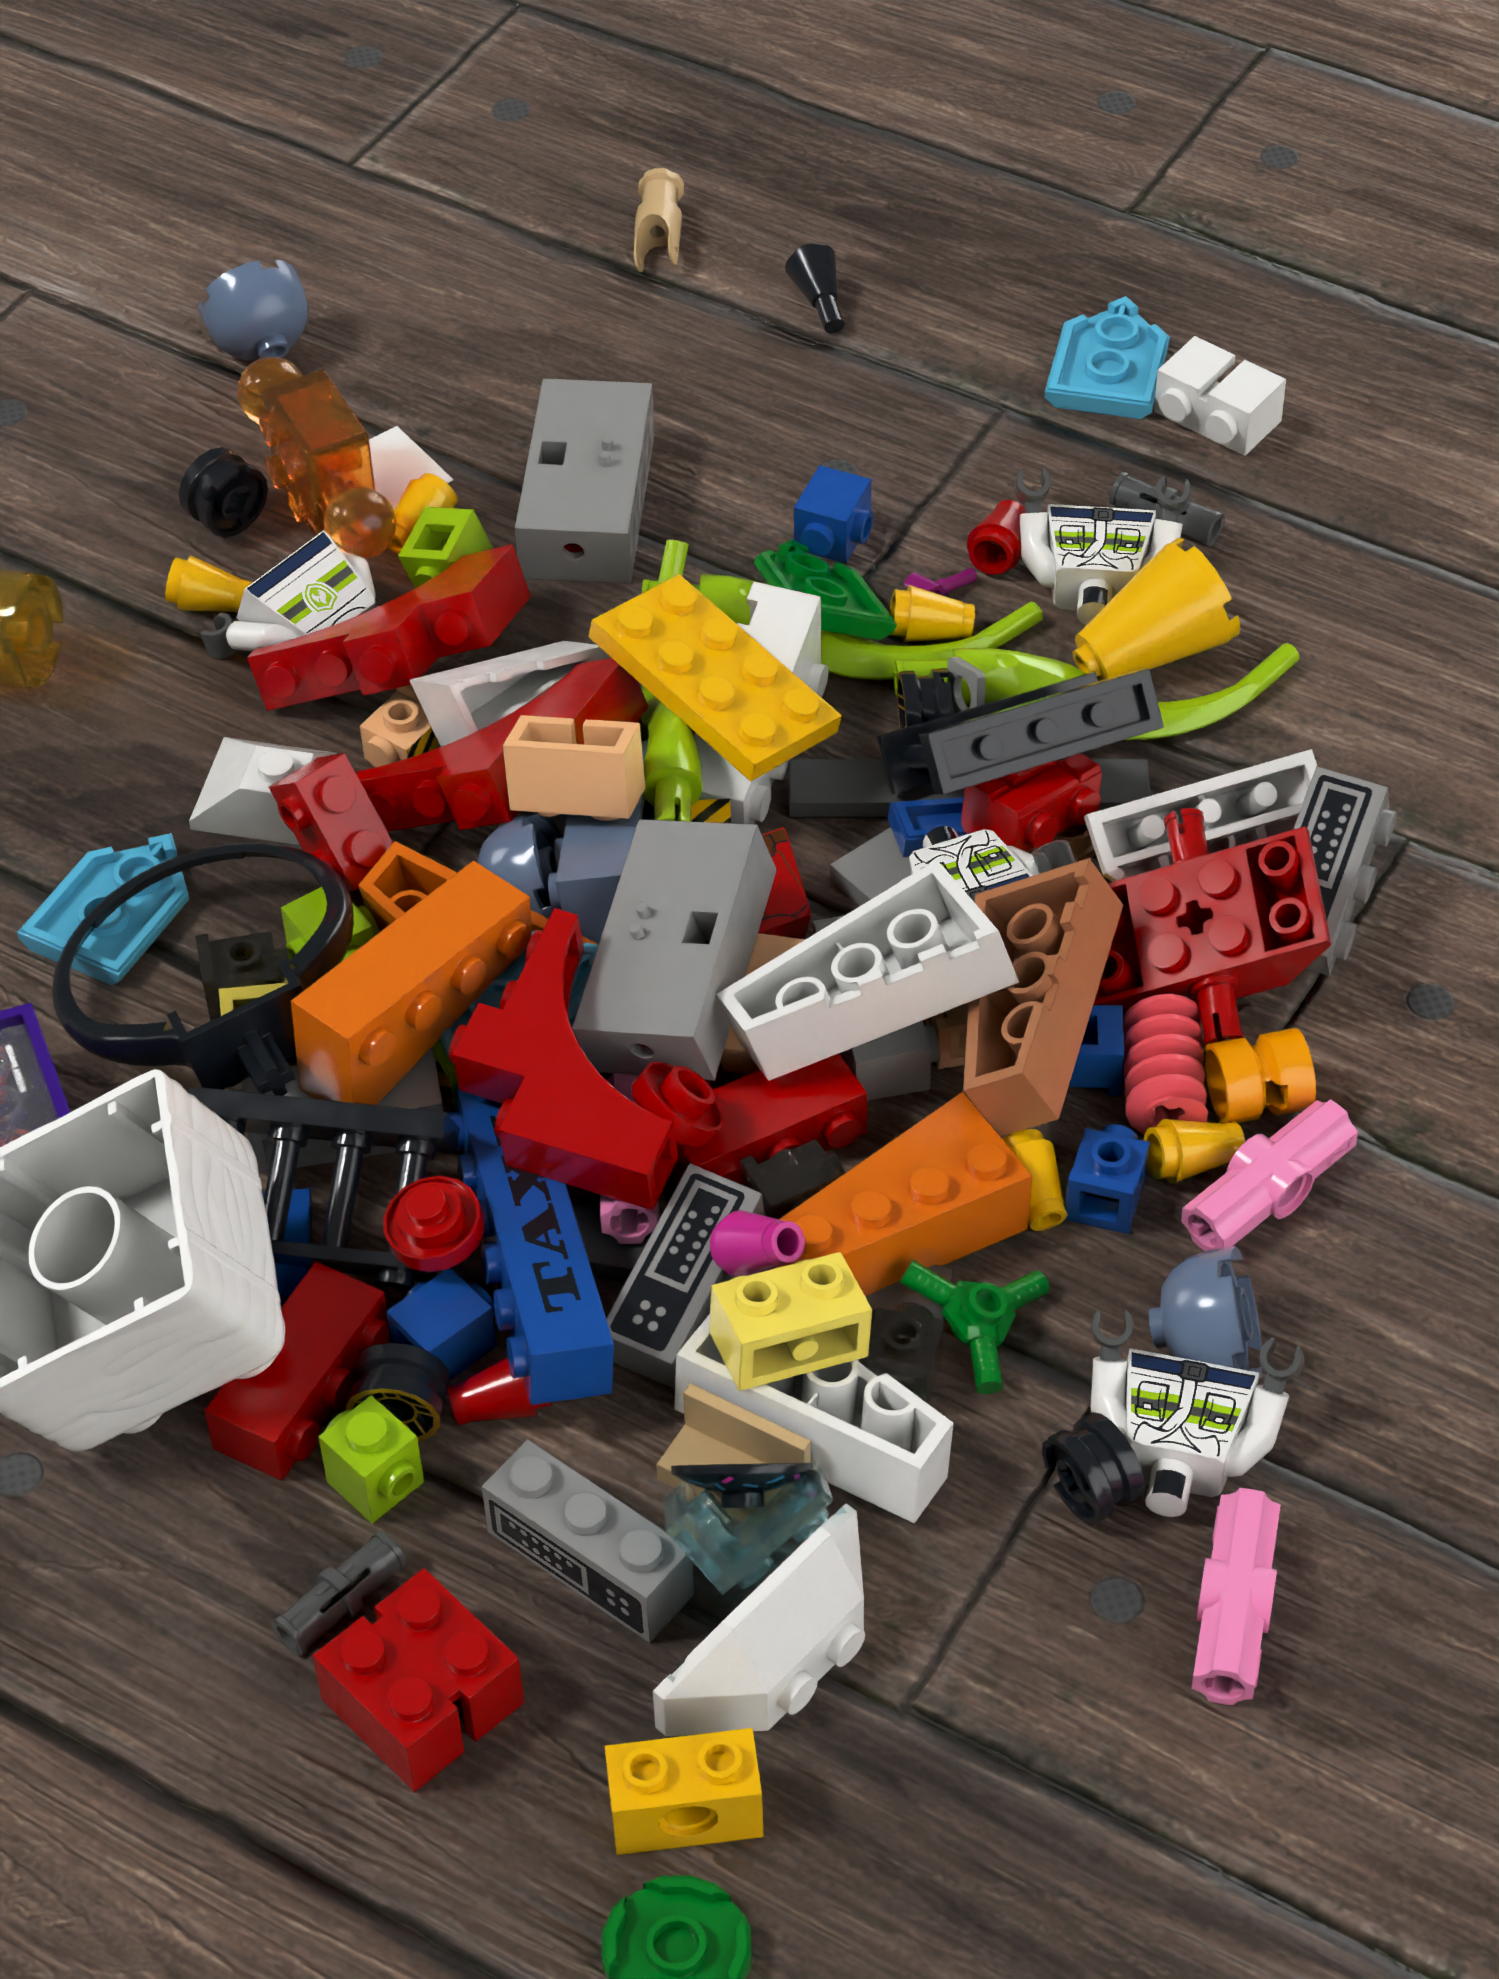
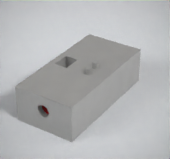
M567 379L542 380L515 524L517 558L525 579L631 584L655 435L652 383Z
M639 819L572 1027L586 1057L598 1072L640 1075L649 1063L663 1062L673 1066L687 1067L705 1080H715L731 1027V1023L717 993L746 976L777 870L758 825Z

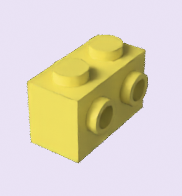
M841 1252L814 1259L800 1260L791 1265L748 1276H738L729 1281L711 1285L709 1333L738 1391L868 1357L872 1308Z

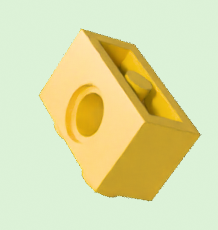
M753 1728L605 1746L616 1855L764 1837L762 1790Z

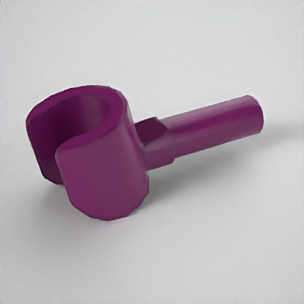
M969 568L947 578L933 581L917 572H913L906 577L904 586L908 588L911 585L944 596L950 591L975 582L977 574L973 568Z

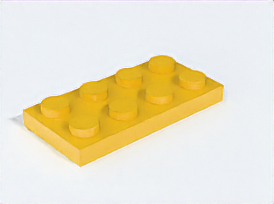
M680 574L591 620L588 637L676 716L681 718L686 725L750 782L838 732L842 715Z

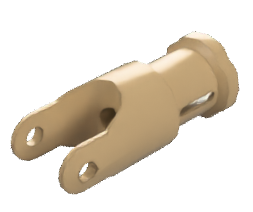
M654 168L646 171L643 178L638 182V193L642 203L638 206L635 216L633 259L639 272H643L645 255L654 247L667 246L672 265L677 266L682 227V213L678 207V201L684 195V182L677 173L671 172L666 168Z

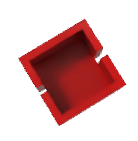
M425 1568L374 1606L377 1619L374 1624H371L362 1616L312 1655L322 1701L414 1793L464 1753L458 1708L453 1704L459 1697H461L466 1734L475 1743L525 1703L519 1658Z

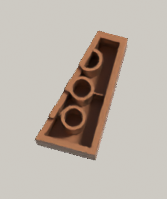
M1090 858L975 894V904L999 930L1019 983L968 1003L963 1091L999 1136L1058 1120L1123 908L1122 902Z

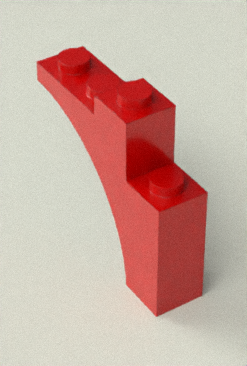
M510 544L461 556L455 563L434 578L390 602L322 630L255 649L247 657L267 711L356 690H361L363 696L396 689L411 685L410 679L422 677L437 658L491 646L530 599L531 595L514 546Z
M613 658L577 664L566 676L543 694L481 730L445 746L405 760L360 770L356 775L387 832L455 820L460 830L507 823L512 821L520 811L510 810L503 744L520 715L572 718L575 723L576 743L584 745L583 724L586 719L636 723L649 706L639 682Z
M554 908L543 931L536 930L531 936L526 950V964L518 980H511L506 985L501 997L500 1007L496 1008L478 1002L468 1024H461L456 1029L449 1048V1059L454 1063L460 1091L502 1103L495 1122V1135L500 1137L506 1166L654 1210L678 1158L673 1121L662 1118L638 1106L618 1092L600 1075L587 1059L577 1042L570 1025L569 1010L575 975L585 951L578 915Z

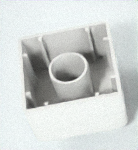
M154 1069L144 1073L71 1113L0 1147V1413L5 1418L18 1423L35 1434L42 1435L49 1441H55L60 1447L70 1451L81 1452L92 1449L122 1433L133 1434L141 1432L154 1424L164 1412L214 1390L236 1378L246 1379L258 1375L276 1359L285 1342V1322L282 1316L280 1295L277 1287L267 1210L261 1191L262 1184L258 1173L257 1158L252 1145L246 1137L201 1103L194 1095L189 1094L180 1083L169 1078L161 1070Z

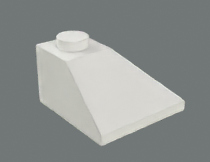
M224 737L190 817V830L300 845L294 833L282 820L277 802L268 787L316 758L336 755L337 753Z

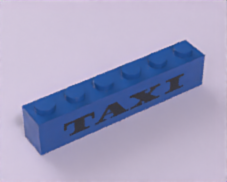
M456 1085V1112H447V1114L460 1127L457 1151L461 1150L462 1155L457 1156L458 1179L471 1187L484 1213L485 1231L482 1238H485L486 1243L481 1245L483 1273L487 1284L497 1283L498 1290H494V1309L498 1328L500 1331L510 1330L512 1337H507V1357L512 1378L523 1377L530 1405L612 1394L614 1343L565 1183L506 1166L500 1137L495 1135V1122L502 1103L460 1091L459 1085Z

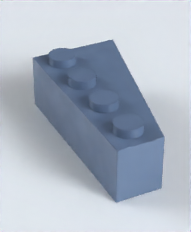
M648 740L641 741L643 764L645 754L647 752ZM643 793L629 819L620 818L613 821H600L592 816L561 814L564 837L555 840L557 872L550 873L548 877L550 903L553 910L556 908L577 914L582 936L596 942L598 945L639 819L654 820V806L645 799Z

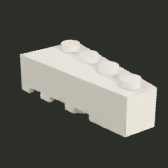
M753 582L747 597V603L750 605V624L737 623V625L822 698L827 685L829 669L827 665L821 664V597ZM695 733L694 737L702 763L703 788L699 800L730 799L731 823L754 824L755 820L764 821L770 806L772 784L775 779L783 780L790 760L750 782Z
M935 860L717 993V996L740 1044L767 1080L770 1081L1019 983L999 930L940 862Z
M710 1314L676 1354L674 1410L684 1414L683 1392L690 1383L811 1440V1463H813L811 1475L912 1523L917 1521L948 1477L954 1425L952 1421L889 1374L885 1373L877 1376L858 1362V1359L738 1391L709 1333Z

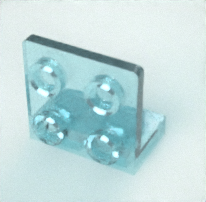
M815 1461L813 1462V1471L810 1474L783 1487L764 1504V1507H760L732 1531L728 1525L733 1520L727 1510L722 1508V1504L707 1489L697 1495L683 1481L663 1498L665 1530L723 1595L736 1583L742 1589H745L759 1580L775 1561L770 1554L790 1537H793L796 1542H801L813 1534L827 1520L829 1512L825 1508L833 1499L826 1473Z

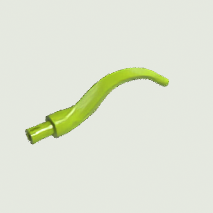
M666 540L658 585L678 574L683 576L689 544L677 540ZM642 685V692L649 706L641 716L644 739L648 740L643 764L645 777L644 797L654 806V820L691 822V806L699 800L703 788L702 763L692 729L681 718L676 716Z
M701 574L700 585L691 584L736 624H750V605L747 603V597L753 582L757 581L733 576ZM643 579L642 593L657 586L658 581ZM1031 601L972 637L954 642L924 646L887 645L864 637L821 630V664L827 665L830 673L849 678L890 680L894 679L896 659L948 660L952 657L954 648L997 649L1043 621V613L1040 607Z
M1284 643L1233 686L1192 699L1158 702L1164 728L1125 740H1146L1180 735L1206 727L1226 718L1254 700L1295 665L1300 659L1298 651L1293 645ZM954 648L952 651V657H960L983 671L985 675V704L1087 674L1071 664L1019 651L993 648ZM896 659L894 667L896 697L899 672L914 671L917 676L929 675L931 669L947 668L948 670V660ZM963 678L961 692L967 706L971 703V693L967 681Z

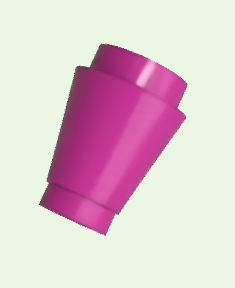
M742 1210L734 1211L725 1216L715 1226L710 1237V1252L713 1260L721 1269L733 1277L748 1276L794 1262L802 1255L805 1246L803 1232L794 1222Z

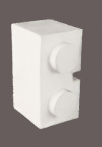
M1194 336L1157 370L1154 412L1246 456L1281 422L1286 379L1244 360L1219 383L1217 380L1235 364L1236 355Z

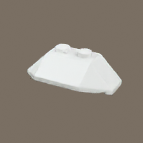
M1312 749L1085 815L1084 819L1103 876L1114 882L1172 865L1173 861L1164 818L1170 812L1175 811L1178 822L1183 823L1181 809L1195 808L1203 812L1209 854L1293 830L1317 766Z
M848 1504L842 1506L736 1607L687 1656L684 1663L672 1675L669 1674L653 1690L656 1729L665 1736L697 1735L753 1728V1731H768L787 1712L790 1715L798 1713L813 1696L818 1681L835 1664L838 1667H842L857 1654L864 1642L865 1632L864 1593L856 1510Z

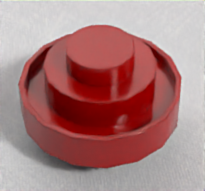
M651 1062L631 1085L632 1096L638 1106L662 1118L673 1121L677 1145L706 1146L723 1125L722 1112L715 1101L713 1089L705 1079L687 1067L673 1066L663 1062Z
M445 1176L422 1178L403 1187L390 1201L383 1217L384 1235L397 1260L410 1269L425 1272L446 1270L466 1260L479 1246L485 1231L484 1213L471 1187L456 1178Z

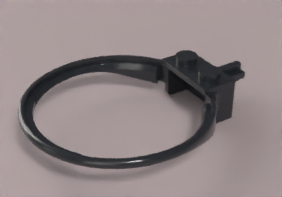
M250 842L224 844L192 851L160 863L135 876L109 894L82 920L68 939L60 954L53 976L52 998L58 1020L77 1044L101 1058L134 1066H187L193 1070L202 1088L224 1090L236 1086L246 1078L251 1077L260 1094L272 1091L274 1095L284 1096L288 1093L284 1084L295 1079L294 1073L286 1060L296 1056L291 1000L343 961L352 939L354 927V910L350 893L339 874L325 861L301 849L280 844ZM244 857H271L300 864L310 871L321 884L327 900L323 921L289 963L286 958L276 962L286 985L189 1032L186 1031L176 1011L167 1014L173 1029L168 1028L167 1022L122 1025L105 1024L87 1017L74 1000L71 991L70 973L73 960L81 945L95 928H98L119 906L145 888L166 877L211 862L244 859Z

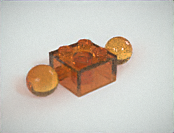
M264 357L252 362L240 376L237 386V397L243 412L249 419L260 425L263 437L268 446L271 447L272 456L265 459V464L273 486L276 489L284 488L294 518L297 522L305 521L314 536L324 530L340 551L351 553L364 559L378 556L388 548L395 536L396 515L387 498L375 490L368 433L324 369L303 376L296 365L280 357Z

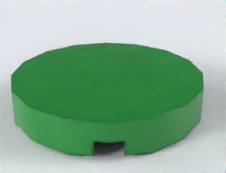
M691 1875L659 1876L643 1883V1889L634 1892L628 1899L626 1894L613 1906L602 1931L603 1973L606 1979H747L752 1968L751 1928L744 1913L742 1916L739 1908L731 1902V1896L719 1885Z

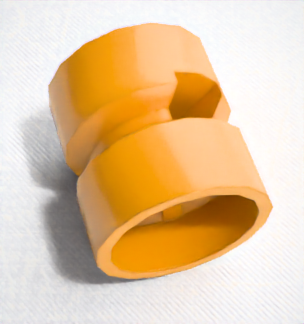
M1298 1028L1259 1034L1255 1045H1251L1246 1038L1231 1039L1206 1045L1203 1060L1205 1082L1211 1107L1219 1123H1241L1260 1119L1264 1108H1268L1273 1115L1277 1116L1300 1112L1315 1102L1316 1080L1313 1061L1307 1042Z

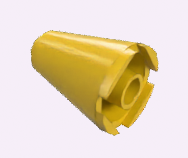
M1180 537L1171 543H1167L1075 636L1077 649L1072 652L1077 667L1085 673L1096 672L1097 679L1100 681L1137 669L1149 668L1151 670L1228 643L1239 635V616L1237 615L1229 620L1223 606L1231 601L1232 597L1216 569L1204 554L1195 546L1187 551L1181 549L1185 539Z

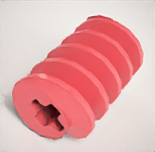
M1162 994L1142 999L1131 1006L1123 1017L1125 1115L1130 1125L1143 1135L1148 1128L1158 1126L1162 1119L1207 1122L1208 1110L1205 1107L1207 1090L1204 1087L1205 1069L1202 1066L1204 1050L1201 1047L1203 1032L1199 1026L1201 1016L1197 1003L1185 996Z

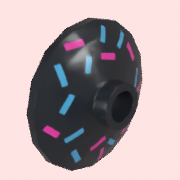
M813 1463L671 1466V1474L684 1482L721 1493L722 1508L764 1507V1492L789 1485L813 1472Z

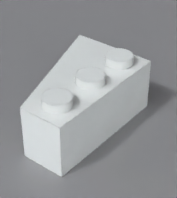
M561 641L410 679L409 681L442 747L481 730L528 704L559 682L577 664L608 659L609 656L595 644Z

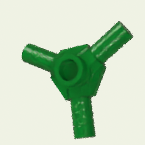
M913 1259L899 1281L902 1285L942 1307L941 1313L950 1324L952 1332L963 1344H967L971 1351L976 1391L986 1395L997 1393L1003 1389L997 1346L1000 1347L1016 1316L1015 1310L1049 1293L1047 1278L1042 1272L1037 1270L1003 1287L986 1282L957 1281L954 1284Z

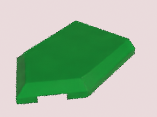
M793 539L780 544L778 552L769 549L756 556L754 564L768 585L821 597V630L881 640L895 631L897 623L858 571L840 562L835 563L832 570L825 561L808 554L809 547Z

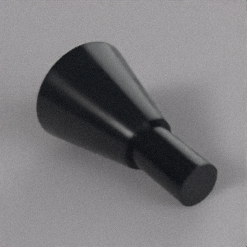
M805 244L788 258L785 265L786 273L811 305L817 309L825 332L837 333L843 329L845 323L837 304L835 251L825 244Z

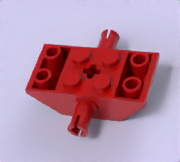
M1195 808L1181 809L1183 823L1178 822L1175 811L1166 815L1164 825L1168 833L1173 864L1108 883L1122 902L1123 908L1093 1005H1121L1123 1007V1015H1125L1127 1010L1138 1001L1154 995L1175 994L1185 996L1196 1002L1199 1007L1204 1033V1047L1210 1043L1225 1041L1226 1038H1230V1040L1245 1038L1241 1028L1236 999L1288 985L1331 946L1310 834L1306 826L1209 854L1204 829L1205 820L1201 810Z

